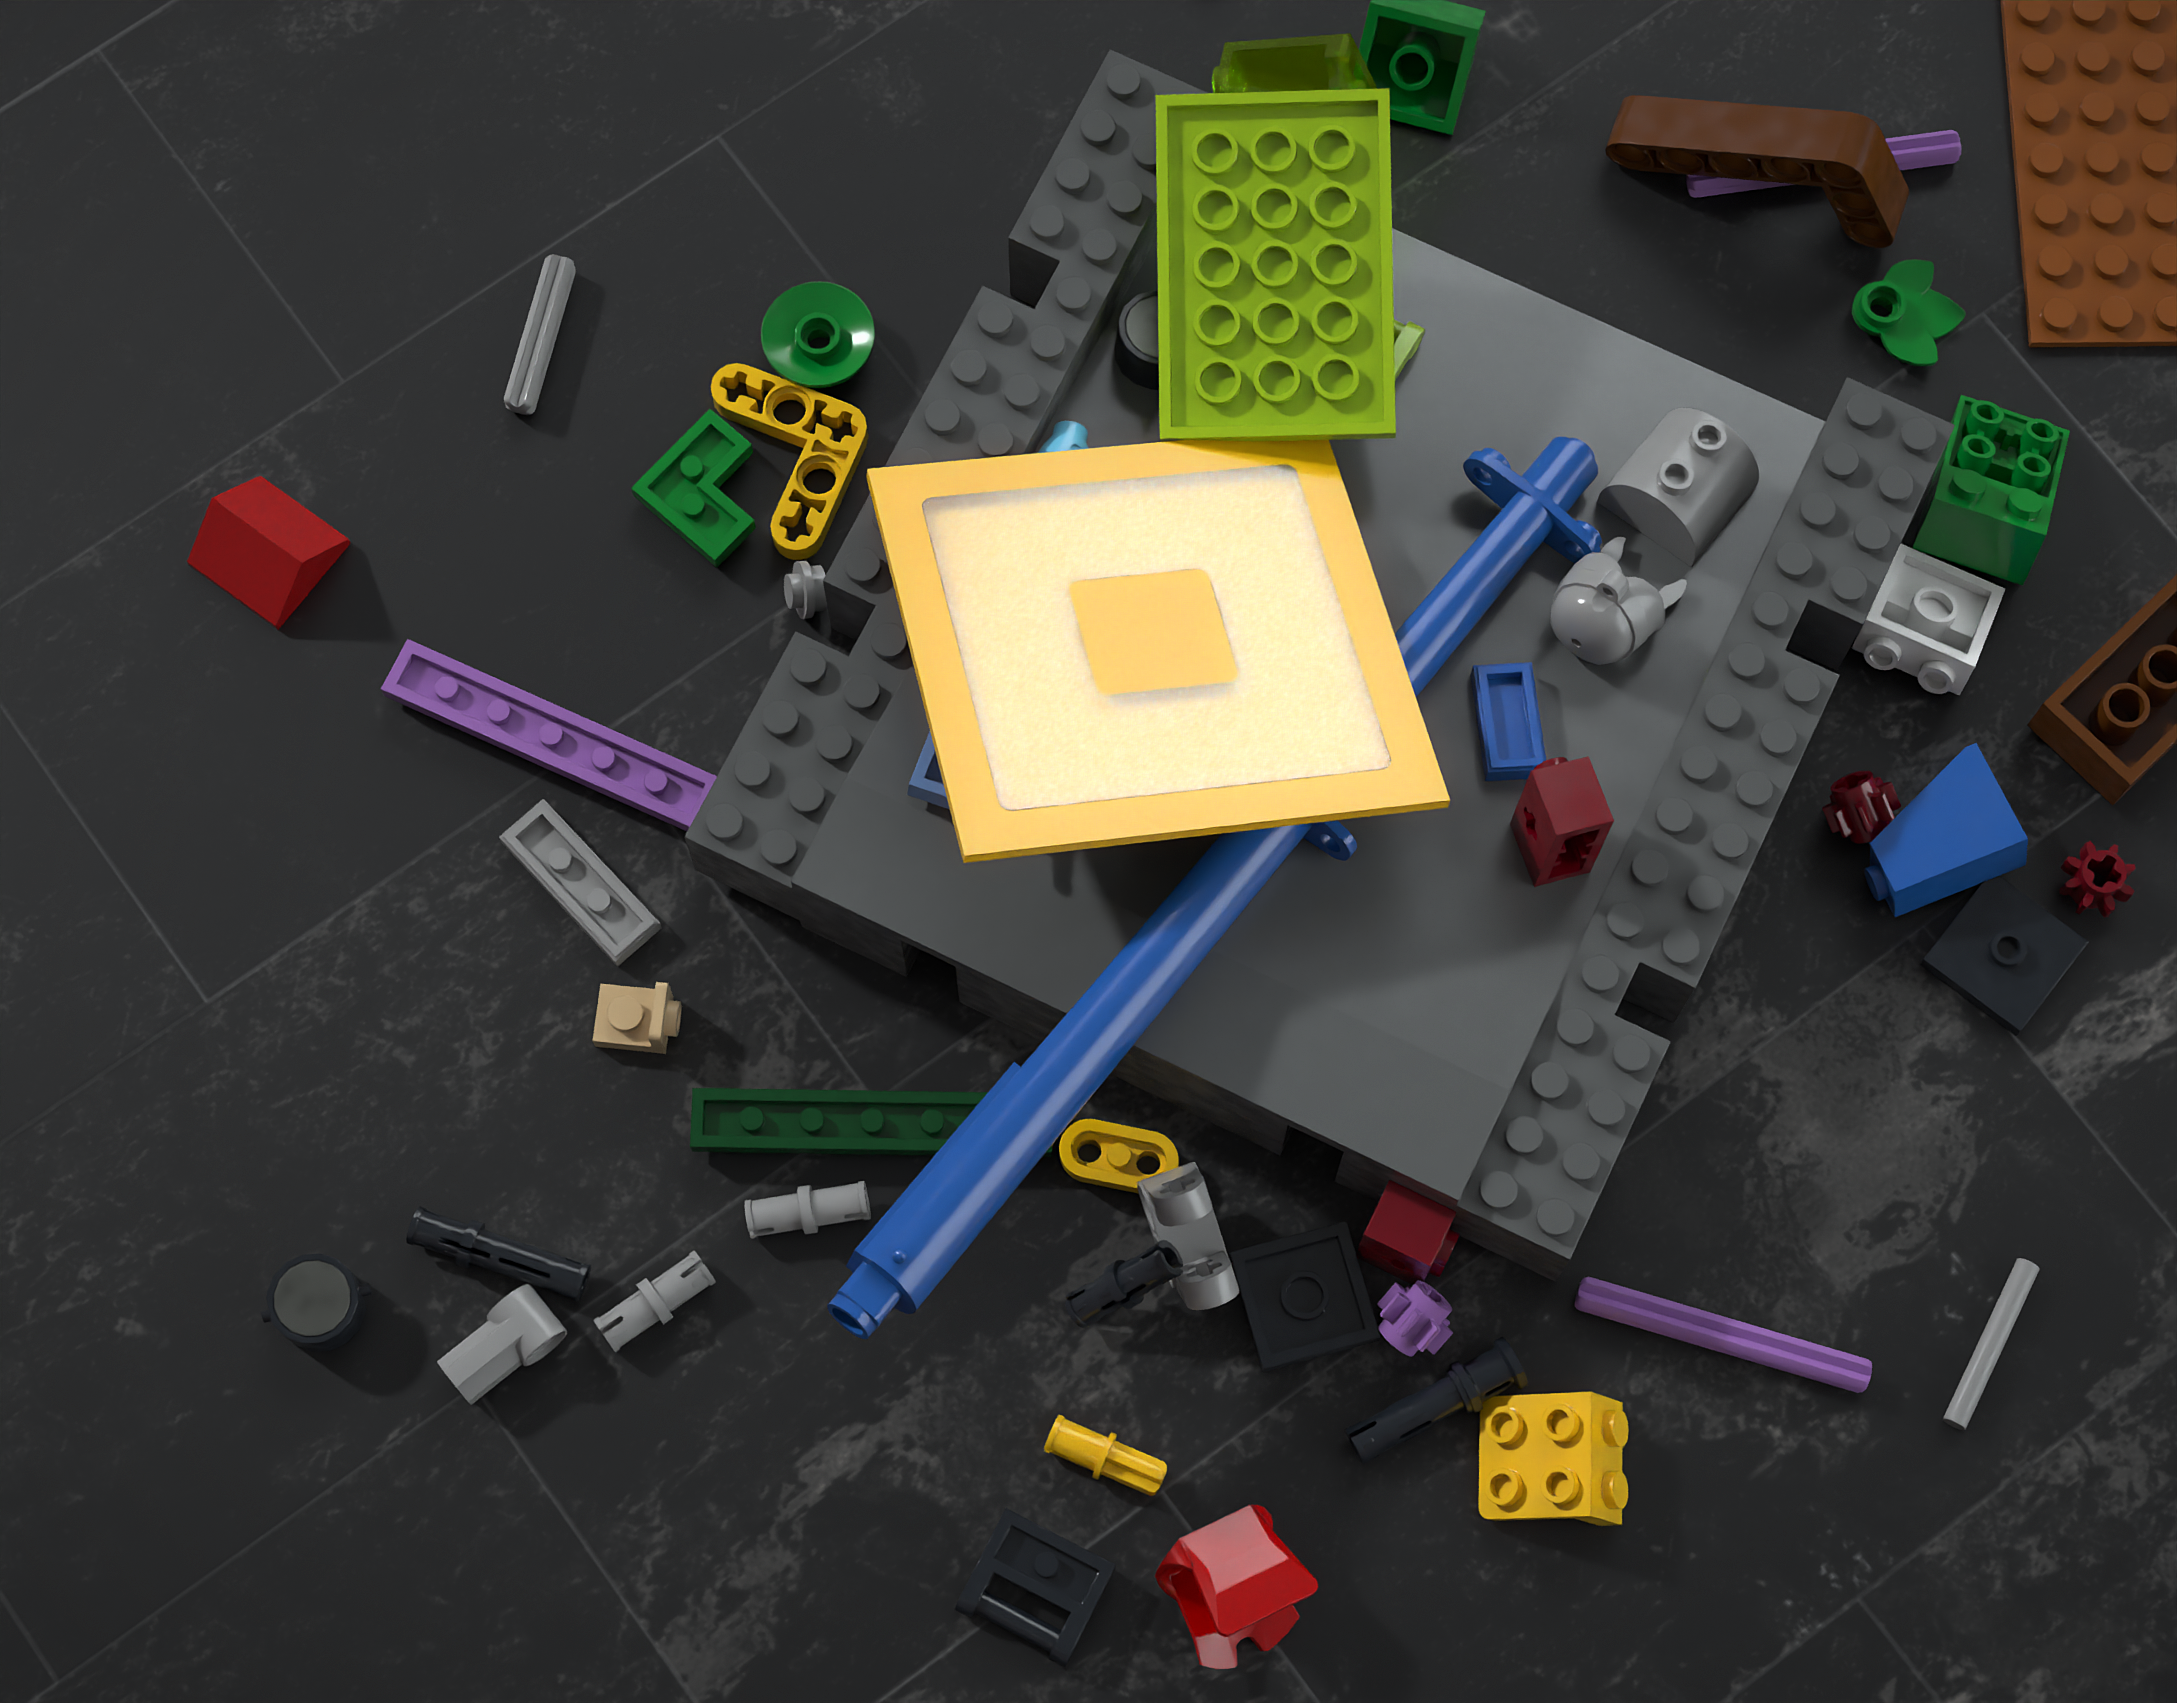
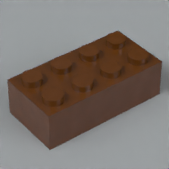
M2177 574L2041 705L2027 724L2112 805L2177 744Z

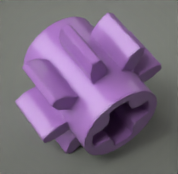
M1417 1280L1412 1287L1408 1285L1405 1289L1395 1282L1377 1303L1382 1309L1380 1315L1384 1318L1378 1326L1380 1333L1391 1345L1407 1356L1412 1357L1418 1350L1423 1352L1425 1348L1435 1355L1453 1334L1447 1327L1450 1322L1446 1319L1452 1312L1451 1305L1438 1291L1423 1281Z

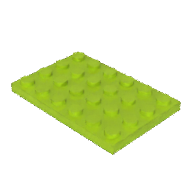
M1389 88L1155 95L1160 442L1177 440L1297 441L1396 438Z

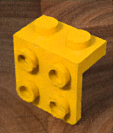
M1594 1392L1494 1396L1483 1402V1410L1480 1411L1479 1512L1481 1516L1493 1521L1574 1518L1598 1526L1622 1525V1509L1626 1506L1628 1500V1484L1625 1475L1622 1473V1447L1625 1446L1628 1440L1629 1432L1627 1417L1623 1412V1402Z

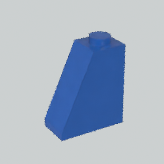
M1977 743L1965 747L1870 843V867L1864 869L1865 878L1874 898L1877 901L1886 899L1894 917L2026 865L2028 838Z

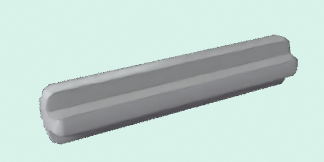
M552 254L544 260L504 395L506 408L512 412L531 415L536 409L576 273L574 261L567 257Z

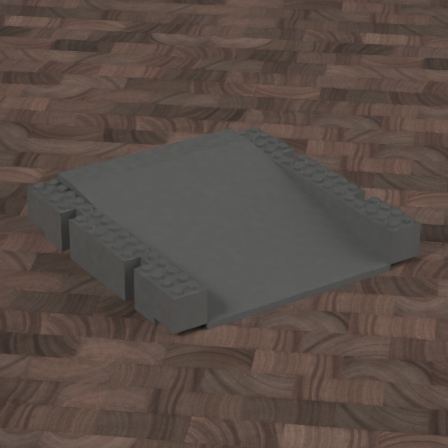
M1111 49L1109 50L1008 237L1010 295L1036 306L1035 309L985 286L981 287L884 467L1035 454L1039 452L1043 444L1052 436L1055 424L1061 421H1074L1083 425L1088 431L1086 442L1088 448L1160 442L1159 390H1151L1134 384L1122 374L1115 361L1114 344L1118 321L1124 306L1141 293L1158 291L1155 95L1208 94L1207 92ZM1392 228L1394 319L1404 325L1411 321L1425 328L1424 336L1415 354L1407 361L1395 380L1396 438L1329 441L1394 634L1502 510L1468 479L1463 468L1465 460L1474 451L1492 448L1500 452L1508 460L1511 470L1522 476L1555 437L1577 438L1585 442L1592 449L1598 465L1597 477L1567 513L1575 521L1587 522L1599 532L1602 538L1600 551L1612 539L1616 537L1626 538L1622 556L1617 562L1625 577L1644 579L1655 587L1658 592L1666 585L1680 579H1685L1687 582L1683 596L1676 603L1665 609L1663 628L1652 633L1628 657L1608 664L1597 665L1574 655L1564 647L1553 632L1550 623L1553 597L1561 580L1568 574L1574 563L1542 542L1416 698L1450 798L1448 808L1338 820L1352 834L1357 843L1356 851L1346 861L1331 857L1302 838L1110 1074L1278 1155H1281L1293 1128L1304 1132L1344 1152L1334 1182L1379 1203L1389 1180L1456 1211L1457 1213L1449 1229L1460 1233L1459 1236L1556 1282L1572 1257L1671 1042L1616 1016L1615 1013L1621 1000L1629 1001L1675 1023L1695 990L1840 676L1785 649L1789 648L1838 670L1866 620L1955 425L1848 377L1827 421H1823ZM1678 408L1700 410L1724 422L1744 440L1752 451L1759 468V481L1754 492L1692 567L1596 502L1600 492L1667 413ZM869 494L823 579L831 628L857 640L850 655L847 656L795 631L685 835V841L695 871L800 920L803 928L907 977L920 950L956 966L960 1003L1043 1042L1221 834L963 863L950 809L907 795L909 782L930 728L872 497ZM1532 662L1546 760L1565 757L1568 761L1589 756L1614 819L1590 873L1534 887L1510 826V821L1527 779L1485 781L1470 676L1473 665Z

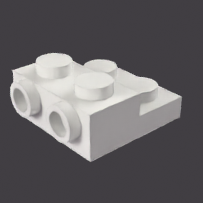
M1900 544L1866 620L1854 641L1852 649L1863 653L1866 662L1876 669L1890 670L1895 667L1918 677L1919 684L1931 693L1943 694L1950 691L1960 695L1976 666L2005 588Z

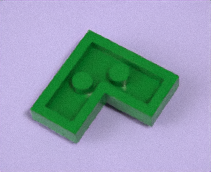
M709 409L631 488L633 496L718 568L756 529L755 520L718 489L754 453L752 444L713 410Z

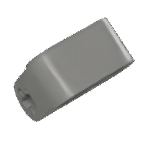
M1191 1162L1138 1181V1192L1155 1244L1161 1240H1167L1172 1243L1182 1258L1183 1267L1181 1269L1183 1274L1169 1282L1172 1288L1176 1287L1186 1306L1192 1310H1204L1220 1306L1235 1298L1239 1293V1286L1228 1258L1204 1178L1196 1163Z

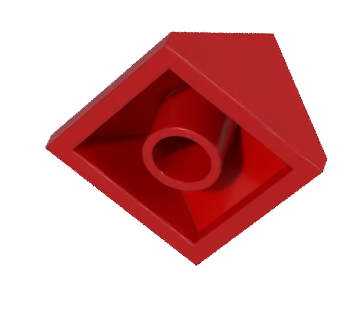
M258 476L212 497L187 563L191 568L279 630L351 542L346 536L265 478Z

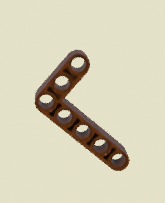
M1632 95L1623 99L1605 148L1606 155L1610 160L1620 166L1633 170L1821 186L1846 235L1856 243L1872 248H1885L1891 246L1894 242L1909 196V188L1880 127L1869 117L1847 111Z

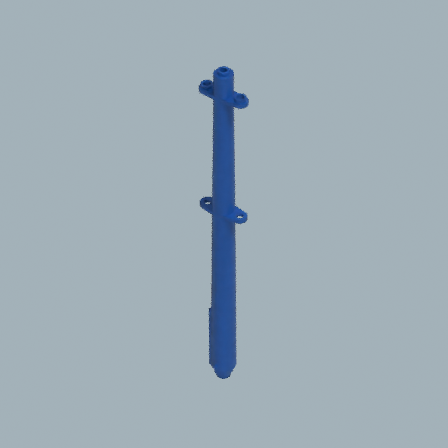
M1553 438L1522 476L1511 470L1508 460L1500 452L1492 448L1474 451L1465 460L1463 468L1468 479L1502 510L1395 633L1416 698L1542 542L1574 564L1589 553L1601 552L1602 538L1599 532L1587 522L1575 521L1567 513L1598 475L1595 455L1585 442L1577 438ZM1338 820L1222 833L1021 1067L1015 1062L1009 1067L857 1246L846 1265L853 1274L827 1305L828 1311L833 1318L853 1335L861 1339H868L894 1308L907 1314L915 1313L1302 838L1331 857L1346 861L1357 849V843L1352 834Z

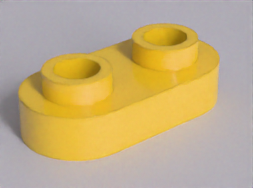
M1083 1119L1070 1125L1063 1133L1059 1145L1061 1164L1072 1178L1085 1183L1139 1193L1137 1188L1138 1181L1177 1168L1179 1163L1176 1147L1165 1135L1155 1131L1096 1119ZM1093 1144L1099 1148L1101 1155L1094 1162H1084L1078 1156L1079 1149L1083 1145ZM1144 1156H1151L1158 1161L1160 1167L1154 1174L1146 1175L1138 1170L1136 1165L1138 1160Z

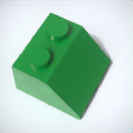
M1371 0L1349 90L1389 88L1391 120L1453 135L1486 11L1445 0Z

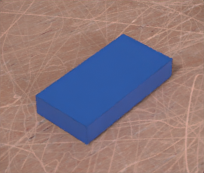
M1532 662L1473 665L1470 676L1485 781L1528 779L1531 770L1546 761Z

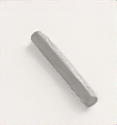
M2017 1258L1948 1406L1943 1421L1954 1428L1966 1430L2040 1268L2031 1261Z

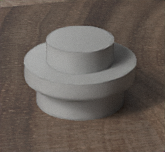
M807 561L795 562L792 574H786L784 578V594L789 609L796 608L801 619L812 618L814 612H821L827 609L823 579L825 578L824 569L821 565L810 566Z

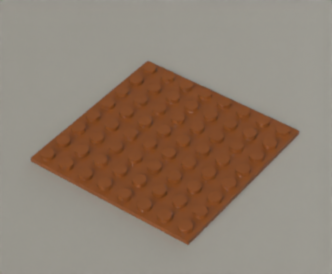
M2000 0L2029 347L2177 346V0Z

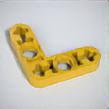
M728 364L717 371L711 383L714 406L719 414L728 420L803 448L773 514L770 527L774 546L780 554L793 560L807 559L816 554L822 546L867 446L868 430L865 416L860 409L844 401L794 384L786 379L746 364ZM739 382L746 383L748 395L761 401L764 400V391H770L764 400L763 413H758L757 400L740 395L736 402H730L725 388L735 389ZM785 400H796L803 404L806 412L799 422L790 425L782 424L773 415L777 405ZM816 411H822V424L839 429L843 422L851 423L854 437L845 435L841 442L833 441L832 430L816 423L815 433L811 434L810 431L813 429L816 420ZM815 469H826L833 473L836 477V482L830 491L823 494H815L805 488L803 485L804 478ZM802 503L810 508L806 517L807 532L810 536L799 535L795 542L789 541L787 529L784 527H795L798 524L803 513Z

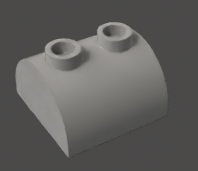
M1678 408L1667 413L1600 492L1596 502L1692 567L1754 492L1759 481V468L1752 451L1744 440L1724 422L1700 410Z

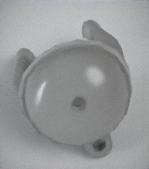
M1624 537L1612 539L1604 545L1601 552L1589 553L1576 562L1568 574L1561 580L1551 605L1550 623L1559 641L1574 655L1597 665L1614 663L1625 659L1639 648L1652 633L1661 630L1665 623V609L1676 603L1683 596L1687 585L1685 579H1680L1664 586L1658 592L1655 587L1644 579L1625 577L1617 563L1623 553L1626 540Z

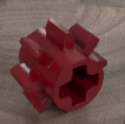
M1858 771L1838 779L1831 785L1830 790L1832 794L1829 797L1832 803L1823 806L1822 810L1832 833L1840 831L1843 838L1850 836L1853 843L1860 844L1873 841L1892 822L1891 820L1895 818L1892 811L1902 806L1892 781L1883 783L1881 777L1874 779L1870 771Z
M2088 841L2080 849L2081 860L2068 856L2060 866L2065 873L2071 876L2059 889V893L2062 895L2070 894L2072 899L2078 904L2076 907L2077 914L2080 915L2087 908H2098L2104 918L2108 917L2115 910L2114 899L2119 902H2127L2135 891L2130 886L2124 884V882L2136 867L2135 864H2125L2117 855L2118 845L2114 844L2109 850L2096 851L2093 843ZM2093 871L2102 876L2100 880L2102 888L2092 883L2094 879Z

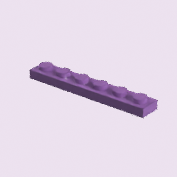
M409 639L404 644L381 687L384 696L685 831H688L717 777Z

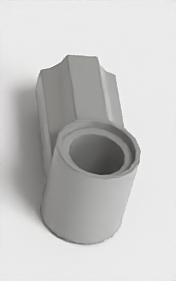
M530 1284L523 1285L504 1297L488 1313V1321L437 1361L444 1373L471 1405L519 1366H529L543 1358L567 1335V1330Z

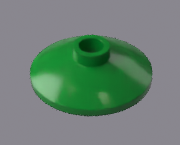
M808 282L788 289L770 305L763 319L761 341L769 364L780 376L803 387L826 388L849 380L864 367L873 351L875 328L868 307L854 292L835 283ZM818 337L825 338L830 342L828 346L820 349L809 346L810 342Z

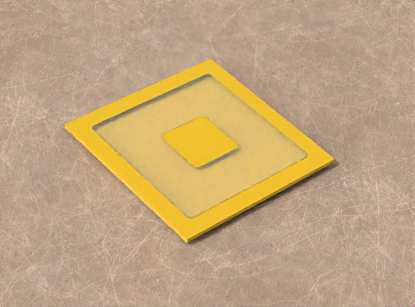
M1177 440L867 469L866 478L963 863L1448 808L1450 798L1329 440Z

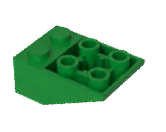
M1961 395L1951 421L1955 427L1938 461L1921 513L1913 549L2023 586L2047 534L2070 431L2054 426L2049 421L2043 419H2033L2000 408L1989 401H1979Z

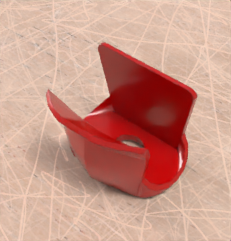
M1248 1505L1179 1538L1160 1563L1155 1573V1578L1160 1588L1178 1602L1193 1638L1199 1664L1214 1669H1230L1237 1666L1236 1645L1243 1638L1249 1637L1260 1651H1269L1300 1618L1293 1604L1312 1596L1318 1589L1317 1580L1273 1531L1271 1514L1265 1507L1260 1505Z

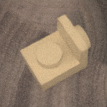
M656 982L655 989L600 984L593 1034L595 1047L666 1054L668 1036H678L682 1011L681 1001H673L674 996L669 983Z

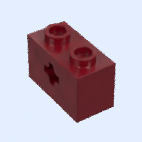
M1589 756L1568 761L1565 757L1552 758L1537 765L1529 774L1510 821V826L1534 887L1590 873L1612 827L1614 819Z
M1389 1180L1363 1234L1356 1253L1357 1258L1412 1285L1417 1280L1424 1282L1428 1273L1439 1278L1460 1233L1449 1229L1457 1212Z

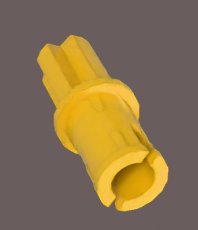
M1058 1415L1044 1446V1452L1055 1454L1094 1471L1092 1475L1094 1479L1098 1480L1103 1475L1149 1496H1153L1159 1491L1167 1471V1465L1164 1461L1117 1442V1434L1111 1432L1109 1437H1106L1069 1421L1062 1415Z

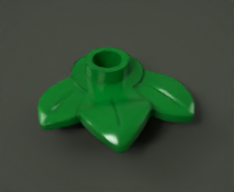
M1917 259L1904 260L1894 264L1887 272L1883 281L1872 282L1862 287L1854 298L1852 315L1860 329L1872 336L1881 338L1884 347L1892 357L1912 366L1924 367L1934 365L1938 361V351L1934 340L1953 331L1963 321L1966 313L1953 300L1930 289L1934 275V264L1931 261ZM1874 305L1883 306L1888 311L1889 316H1877L1871 311L1870 307Z

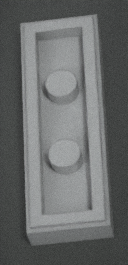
M544 799L499 836L501 843L617 967L662 928L660 922Z

